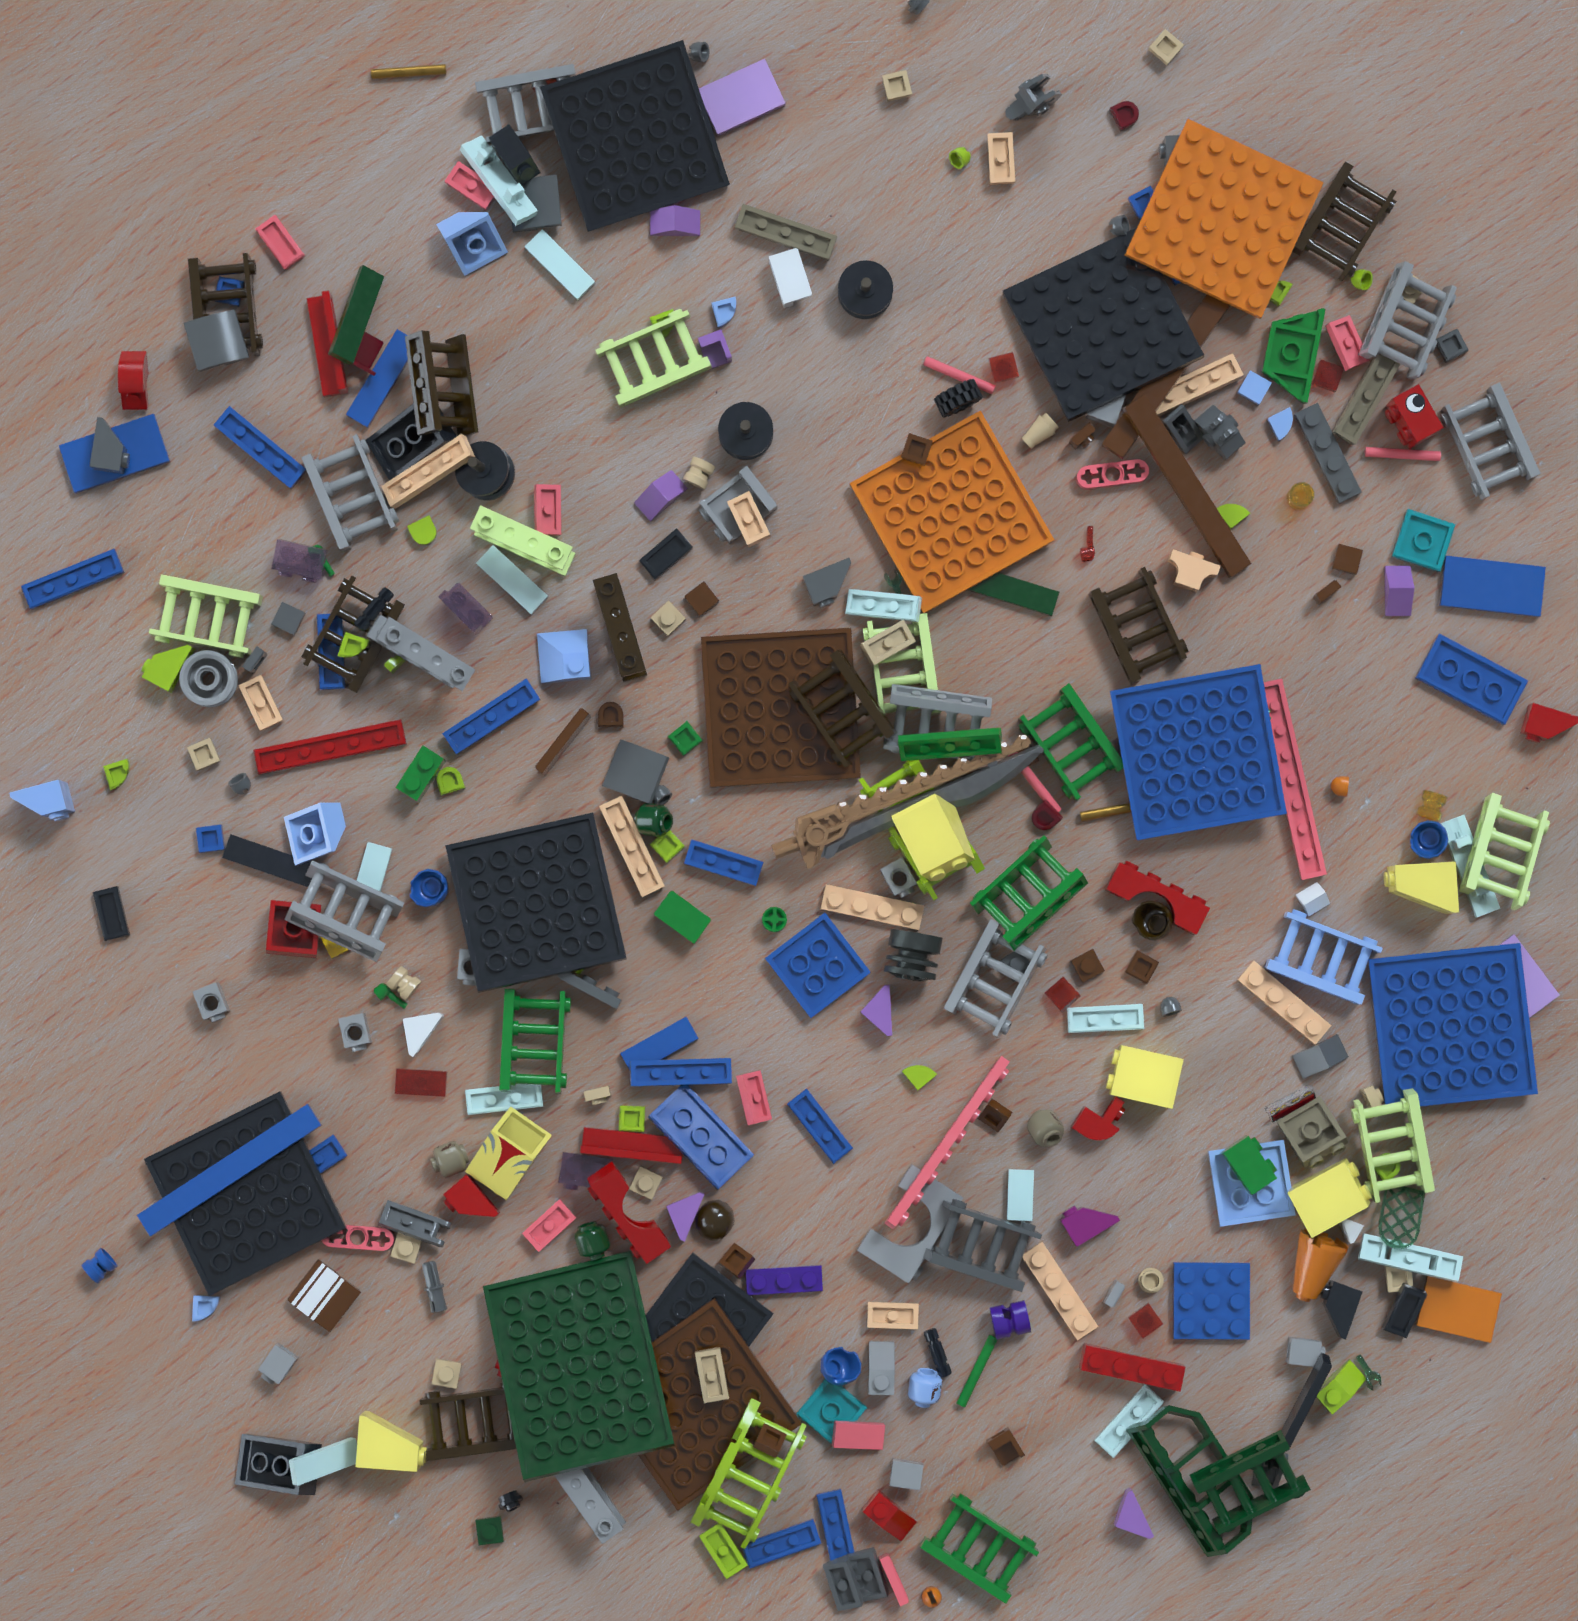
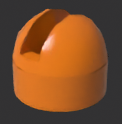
M1339 776L1334 778L1331 782L1333 793L1338 796L1347 797L1349 777Z
M935 1586L926 1587L922 1591V1602L927 1607L933 1608L938 1606L942 1600L940 1590ZM932 1591L936 1600L934 1604L931 1603L930 1597L927 1594Z

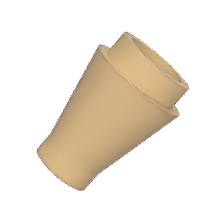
M1047 413L1043 416L1039 415L1022 439L1032 449L1035 445L1056 434L1055 431L1059 426Z

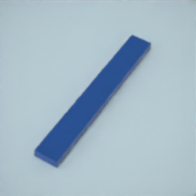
M306 1104L137 1214V1217L149 1236L152 1237L321 1127V1122L310 1105Z

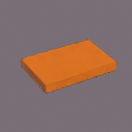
M1426 1276L1423 1290L1426 1291L1427 1297L1417 1316L1416 1325L1491 1343L1502 1293Z

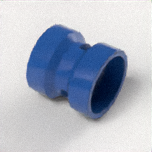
M103 1248L97 1250L91 1260L87 1259L82 1264L84 1271L96 1283L101 1282L107 1272H112L118 1267L114 1259Z

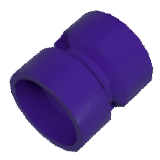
M1024 1300L1010 1303L1008 1308L1004 1305L990 1307L996 1340L1008 1338L1013 1332L1017 1335L1031 1333L1029 1316Z

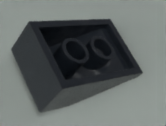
M412 404L367 438L366 442L390 481L457 436L452 427L442 426V430L425 436L418 435L414 404ZM439 407L440 416H444L443 412Z
M242 1434L235 1485L294 1495H315L317 1479L299 1486L293 1485L289 1460L320 1449L322 1444Z

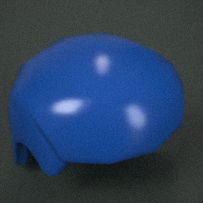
M1431 820L1418 823L1410 834L1411 849L1421 858L1432 859L1439 857L1445 852L1448 845V833L1445 827L1439 822Z
M426 869L420 871L410 882L411 893L409 895L418 906L427 908L438 906L447 896V879L437 870Z
M836 1347L825 1352L821 1358L820 1371L829 1383L842 1386L858 1378L861 1373L862 1363L856 1352H849L844 1350L843 1347Z

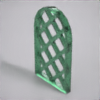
M1404 1186L1395 1188L1401 1190L1397 1193L1393 1189H1389L1392 1196L1386 1199L1387 1190H1384L1378 1221L1379 1235L1382 1241L1394 1249L1410 1247L1415 1243L1420 1232L1425 1192ZM1405 1192L1410 1200L1402 1203L1398 1196ZM1409 1192L1416 1193L1418 1195L1412 1197ZM1421 1197L1419 1207L1415 1200ZM1395 1198L1400 1206L1393 1210L1388 1202ZM1410 1203L1417 1209L1411 1214L1405 1207ZM1385 1206L1390 1211L1386 1215H1384ZM1403 1209L1407 1216L1400 1220L1395 1212ZM1419 1213L1418 1221L1416 1223L1413 1216ZM1390 1215L1397 1221L1392 1226L1386 1221V1218ZM1408 1219H1410V1221L1414 1225V1227H1412L1409 1230H1407L1403 1224V1222H1405ZM1382 1222L1387 1227L1384 1231H1382ZM1398 1225H1400V1227L1404 1231V1233L1399 1236H1397L1396 1233L1393 1231V1228H1395ZM1416 1230L1415 1237L1413 1238L1410 1233ZM1388 1231L1395 1238L1390 1242L1384 1236ZM1407 1235L1411 1242L1403 1245L1400 1239Z

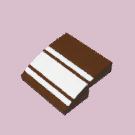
M318 1259L287 1300L321 1327L331 1332L361 1291L342 1278L338 1272Z

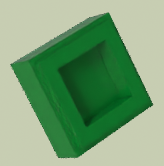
M688 721L668 735V738L683 756L703 741Z

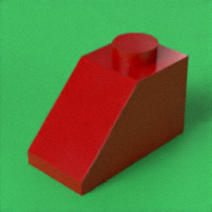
M1531 703L1528 705L1520 734L1526 735L1525 739L1528 741L1540 743L1541 740L1550 739L1578 724V716Z
M469 1174L465 1175L443 1194L446 1197L443 1202L452 1212L456 1210L459 1214L496 1217L500 1213Z
M879 1489L862 1508L864 1514L900 1541L905 1538L917 1523L913 1517Z

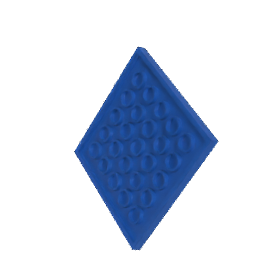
M1260 664L1110 691L1136 840L1287 814Z
M1520 943L1368 959L1384 1105L1400 1102L1404 1098L1403 1090L1411 1088L1418 1093L1420 1106L1538 1094Z

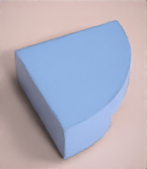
M736 296L711 303L718 328L726 325L733 318L736 311Z
M1290 407L1267 418L1277 441L1283 439L1292 426L1293 415Z
M194 1295L192 1321H199L210 1316L217 1308L220 1296Z

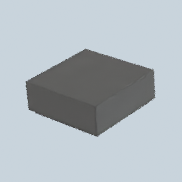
M1458 329L1435 339L1437 340L1436 346L1445 363L1469 351Z
M282 602L271 624L295 636L306 613Z
M256 646L242 667L252 674L255 673L266 658L267 653Z

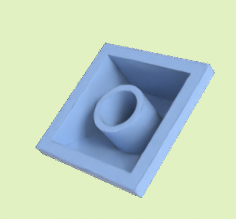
M458 212L436 224L464 276L508 253L488 212Z
M587 629L537 633L541 684L591 679Z
M318 803L284 817L294 864L300 865L336 850L346 827L341 803Z

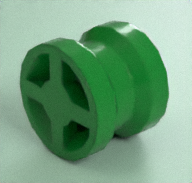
M770 907L763 913L762 923L768 931L779 932L786 926L787 916L781 908Z

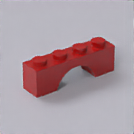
M1125 861L1124 864L1121 862L1117 864L1105 891L1125 901H1129L1139 893H1155L1164 898L1169 904L1173 917L1172 925L1192 935H1197L1210 910V907L1205 905L1206 900L1196 895L1190 898L1183 894L1184 889L1172 883L1169 887L1160 883L1162 878L1150 872L1147 875L1139 872V867L1129 861Z
M612 1161L587 1178L590 1184L587 1190L595 1201L600 1199L604 1204V1207L601 1209L609 1221L614 1218L618 1224L615 1229L623 1240L628 1238L632 1243V1246L629 1248L637 1260L642 1257L645 1263L648 1264L671 1248L669 1240L655 1220L636 1221L629 1218L623 1212V1200L629 1190V1186Z
M1087 1343L1083 1344L1079 1369L1082 1371L1181 1392L1186 1366L1180 1363L1132 1355Z

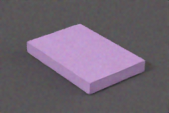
M765 59L699 88L706 112L717 136L786 105Z
M1513 934L1499 945L1521 944V942ZM1521 944L1530 1018L1557 998L1559 993Z

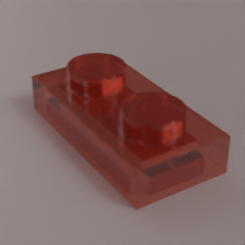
M396 1069L395 1094L446 1097L447 1071Z

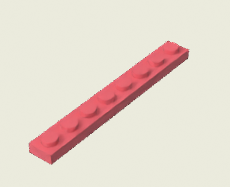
M1281 678L1264 682L1268 709L1271 710L1269 715L1272 717L1270 721L1286 805V816L1300 878L1305 880L1327 875L1283 680Z
M1001 1056L995 1062L884 1224L891 1229L895 1228L897 1224L899 1226L904 1224L910 1215L906 1211L911 1204L915 1206L924 1195L921 1192L926 1183L930 1185L938 1175L935 1169L940 1162L942 1164L947 1162L953 1153L949 1150L953 1143L959 1144L967 1133L964 1127L968 1121L973 1124L981 1111L977 1108L982 1101L987 1103L995 1092L992 1087L996 1081L1001 1083L1008 1074L1009 1070L1006 1067L1010 1061Z

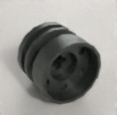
M891 929L888 946L899 951L898 955H886V959L897 961L896 967L885 965L884 972H888L897 978L912 981L936 980V974L925 971L926 967L938 968L937 963L928 960V955L940 954L943 938Z

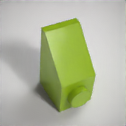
M185 645L153 655L152 659L148 658L142 667V678L172 693L179 681L180 671L184 662L194 654L196 649Z
M1349 1359L1324 1381L1316 1398L1333 1415L1353 1397L1367 1378Z

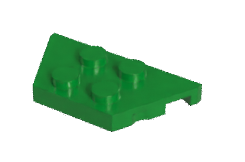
M1324 308L1306 314L1295 315L1291 318L1273 321L1270 326L1262 373L1303 404L1308 403L1326 310Z

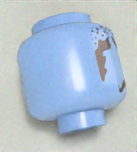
M919 1368L917 1372L911 1374L908 1396L915 1402L916 1406L928 1408L930 1404H935L939 1401L943 1382L941 1377L937 1375V1371L930 1368Z

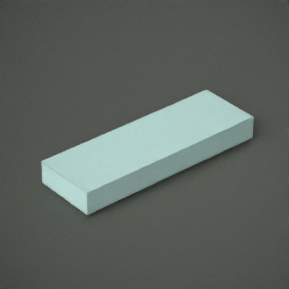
M543 229L525 246V249L577 300L595 284V281Z
M494 545L476 562L483 571L531 615L548 598L544 591Z
M849 589L845 614L919 622L922 597Z
M1143 1004L1067 1008L1068 1033L1144 1029Z
M516 1084V1086H511V1092H501L499 1086L465 1090L468 1115L507 1111L510 1106L515 1110L544 1107L541 1085Z
M1144 1384L1094 1441L1114 1458L1131 1439L1126 1429L1134 1423L1146 1421L1164 1401Z
M350 1437L290 1459L289 1466L293 1485L299 1486L355 1465L357 1453L356 1438Z

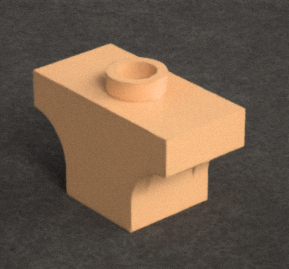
M1174 549L1171 551L1168 562L1174 566L1176 571L1173 585L1196 593L1199 591L1204 579L1209 577L1215 578L1218 575L1220 565L1203 560L1204 556L1201 554L1190 552L1188 555Z

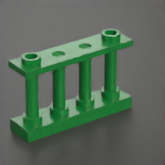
M1068 683L1059 690L1062 695L1059 696L1058 701L1029 721L1023 714L1018 719L1020 721L1018 727L1023 735L1030 736L1036 745H1040L1044 749L1043 756L1063 783L1062 791L1068 799L1073 797L1077 801L1081 798L1077 792L1079 789L1108 769L1110 771L1114 769L1117 773L1124 767L1122 758L1070 683ZM1065 707L1067 709L1071 707L1076 714L1073 717L1074 720L1042 741L1034 729ZM1079 728L1081 730L1085 728L1090 734L1088 741L1056 762L1049 749ZM1093 749H1100L1105 756L1102 758L1103 761L1071 783L1063 770Z
M1045 835L1040 839L1034 840L1025 853L984 890L978 891L970 902L978 915L985 909L1006 930L1002 937L1013 951L1021 946L1088 884L1084 874L1078 868L1073 872H1068L1048 852L1052 846ZM1040 858L1062 879L1061 883L1054 889H1049L1030 869ZM1021 875L1043 896L1036 906H1031L1011 886ZM1003 892L1024 912V917L1017 923H1012L993 903Z
M515 989L504 990L499 1085L501 1092H511V1086H516V1084L555 1085L556 1094H562V1088L567 1087V1073H563L565 1015L570 1013L571 998H566L567 994L565 991H560V1000L520 998V996H516ZM520 1008L559 1010V1025L519 1023V1021H515V1011H520ZM519 1033L558 1035L557 1050L518 1049V1046H513L514 1036H518ZM517 1059L557 1060L556 1075L517 1074L516 1071H512V1064Z
M952 1493L950 1499L956 1503L955 1507L935 1537L932 1536L931 1539L925 1536L920 1543V1548L1006 1604L1012 1596L1010 1591L1007 1590L1009 1588L1008 1583L1028 1552L1037 1557L1039 1554L1038 1549L1035 1548L1037 1543L1025 1535L1023 1538H1020L971 1506L973 1501L960 1493L959 1496H956ZM964 1510L977 1517V1520L957 1551L954 1550L950 1553L943 1548L945 1546L944 1541ZM988 1524L999 1533L979 1564L971 1567L965 1563L967 1559L965 1556L984 1526ZM1009 1538L1020 1545L1001 1577L993 1581L986 1576L988 1573L986 1570L1006 1539Z

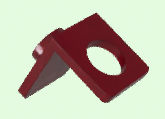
M364 332L353 365L375 376L376 372L371 370L370 367L382 348L383 341Z

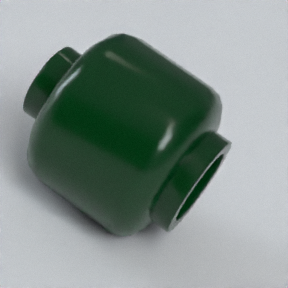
M645 803L636 811L634 822L639 833L646 836L662 837L672 828L673 816L664 805Z
M590 1221L578 1226L574 1239L580 1256L590 1257V1260L604 1257V1252L610 1248V1241L605 1226L597 1224V1221Z

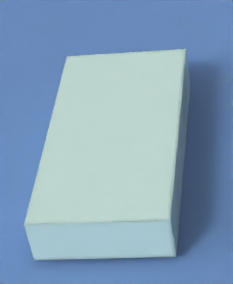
M368 842L357 881L381 892L393 849Z
M1008 1169L1007 1220L1032 1221L1034 1170Z

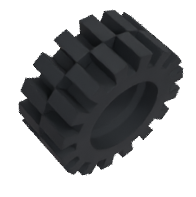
M969 379L941 392L934 398V401L942 417L945 418L973 406L983 396L975 380Z

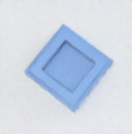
M1250 370L1237 394L1259 405L1272 382Z

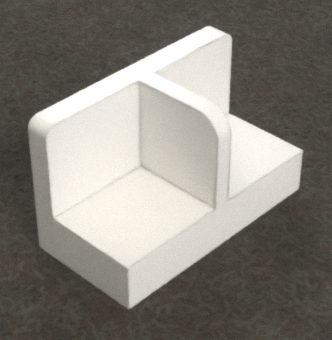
M797 248L769 256V264L783 308L793 306L794 301L812 295Z

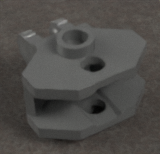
M1040 74L1033 79H1028L1018 87L1019 91L1014 95L1017 100L1006 109V117L1010 120H1019L1027 114L1041 116L1050 109V106L1062 94L1059 90H1052L1044 94L1041 88L1051 78L1048 74Z
M1214 405L1194 420L1203 434L1204 442L1225 460L1246 443L1237 429L1239 426L1237 421L1230 414L1226 416L1224 412H1221Z

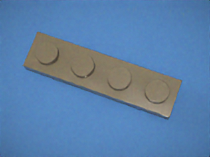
M746 204L742 205L735 225L736 230L792 249L797 248L800 252L827 261L830 260L837 240L836 235Z
M1381 354L1373 357L1334 427L1333 434L1351 445H1356L1400 366L1399 363Z

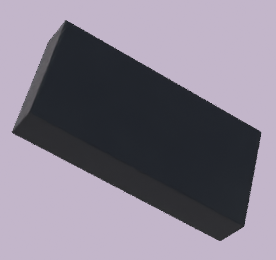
M676 528L644 555L639 562L656 580L693 549V546Z
M119 886L93 892L104 941L129 936L130 931Z
M1403 1283L1384 1321L1383 1330L1407 1339L1427 1297L1426 1291Z

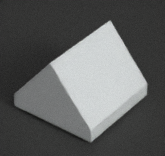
M1318 882L1295 895L1308 916L1330 904L1326 892Z
M1348 1219L1339 1223L1345 1242L1349 1244L1355 1242L1364 1225Z

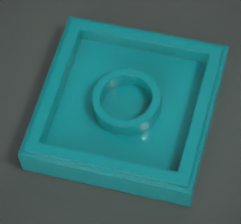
M1407 509L1392 557L1440 572L1456 524Z
M824 1379L796 1414L832 1444L834 1421L856 1422L867 1409V1406L843 1386L833 1385Z

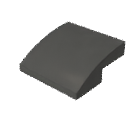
M557 175L534 177L522 185L525 190L524 193L538 212L535 217L517 226L512 222L513 233L535 231L538 228L562 226Z
M235 310L208 315L184 323L199 372L223 364L227 366L250 358Z
M620 739L602 786L642 802L652 804L669 757Z
M874 1547L856 1551L823 1564V1569L838 1611L862 1607L865 1601L888 1597L889 1590Z

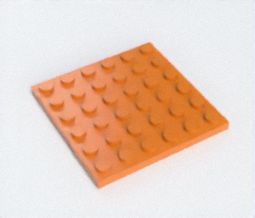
M1187 119L1124 256L1261 319L1324 182Z
M981 410L931 437L929 440H932L933 443L925 466L902 459L901 455L849 483L913 596L922 597L920 609L922 613L931 611L1055 541Z

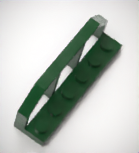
M1168 1405L1159 1409L1146 1421L1134 1423L1126 1429L1207 1557L1228 1554L1251 1534L1252 1519L1241 1524L1240 1532L1224 1545L1221 1535L1215 1531L1209 1521V1516L1202 1510L1211 1502L1208 1495H1205L1197 1502L1195 1494L1182 1479L1179 1469L1206 1446H1209L1217 1460L1227 1456L1200 1412ZM1167 1413L1192 1419L1203 1437L1200 1442L1174 1463L1168 1457L1167 1450L1161 1446L1155 1437V1432L1151 1427ZM1239 1475L1238 1477L1249 1499H1254L1252 1493L1250 1492L1245 1482ZM1227 1480L1215 1488L1218 1494H1221L1231 1484Z

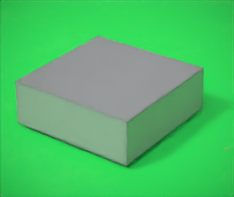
M1115 1280L1102 1302L1110 1307H1114L1124 1291L1125 1285Z

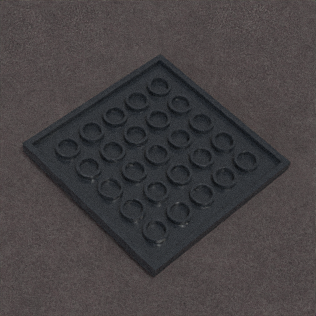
M683 40L540 87L588 232L730 185Z
M1137 227L1127 231V235H1119L1003 290V296L1068 422L1204 358V353L1162 273L1124 256Z
M593 813L445 845L478 993L627 960Z
M279 1091L145 1158L144 1161L162 1198H164L290 1116L292 1112L282 1091ZM304 1138L174 1222L209 1296L347 1228Z

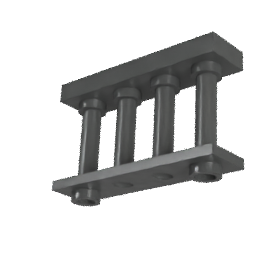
M952 1199V1202L943 1200L942 1205L951 1210L939 1247H936L935 1250L926 1248L923 1258L930 1263L1022 1292L1025 1282L1018 1278L1019 1274L1017 1271L1029 1237L1041 1240L1042 1234L1035 1230L1036 1226L1024 1221L1021 1222V1225L967 1208V1203L957 1199ZM964 1214L973 1217L974 1220L963 1252L956 1258L949 1255L950 1251L948 1249L960 1215ZM985 1221L997 1225L985 1262L982 1261L981 1265L972 1263L973 1259L971 1257ZM1010 1229L1019 1232L1020 1235L1008 1269H1005L1003 1273L995 1270L996 1266L994 1264L1006 1230Z

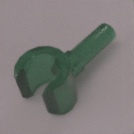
M894 570L896 577L894 580H890L888 574L885 573L884 579L893 588L895 594H902L900 590V584L902 583L901 575Z
M1361 1354L1358 1355L1356 1359L1366 1374L1367 1387L1373 1391V1385L1370 1381L1376 1379L1382 1385L1381 1376L1378 1372L1372 1371Z

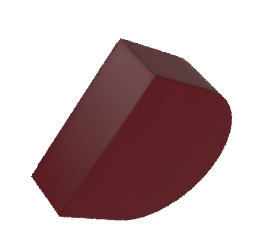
M1123 101L1109 109L1120 132L1133 126L1139 117L1138 107L1130 101Z
M1046 799L1032 813V823L1040 830H1050L1063 818Z

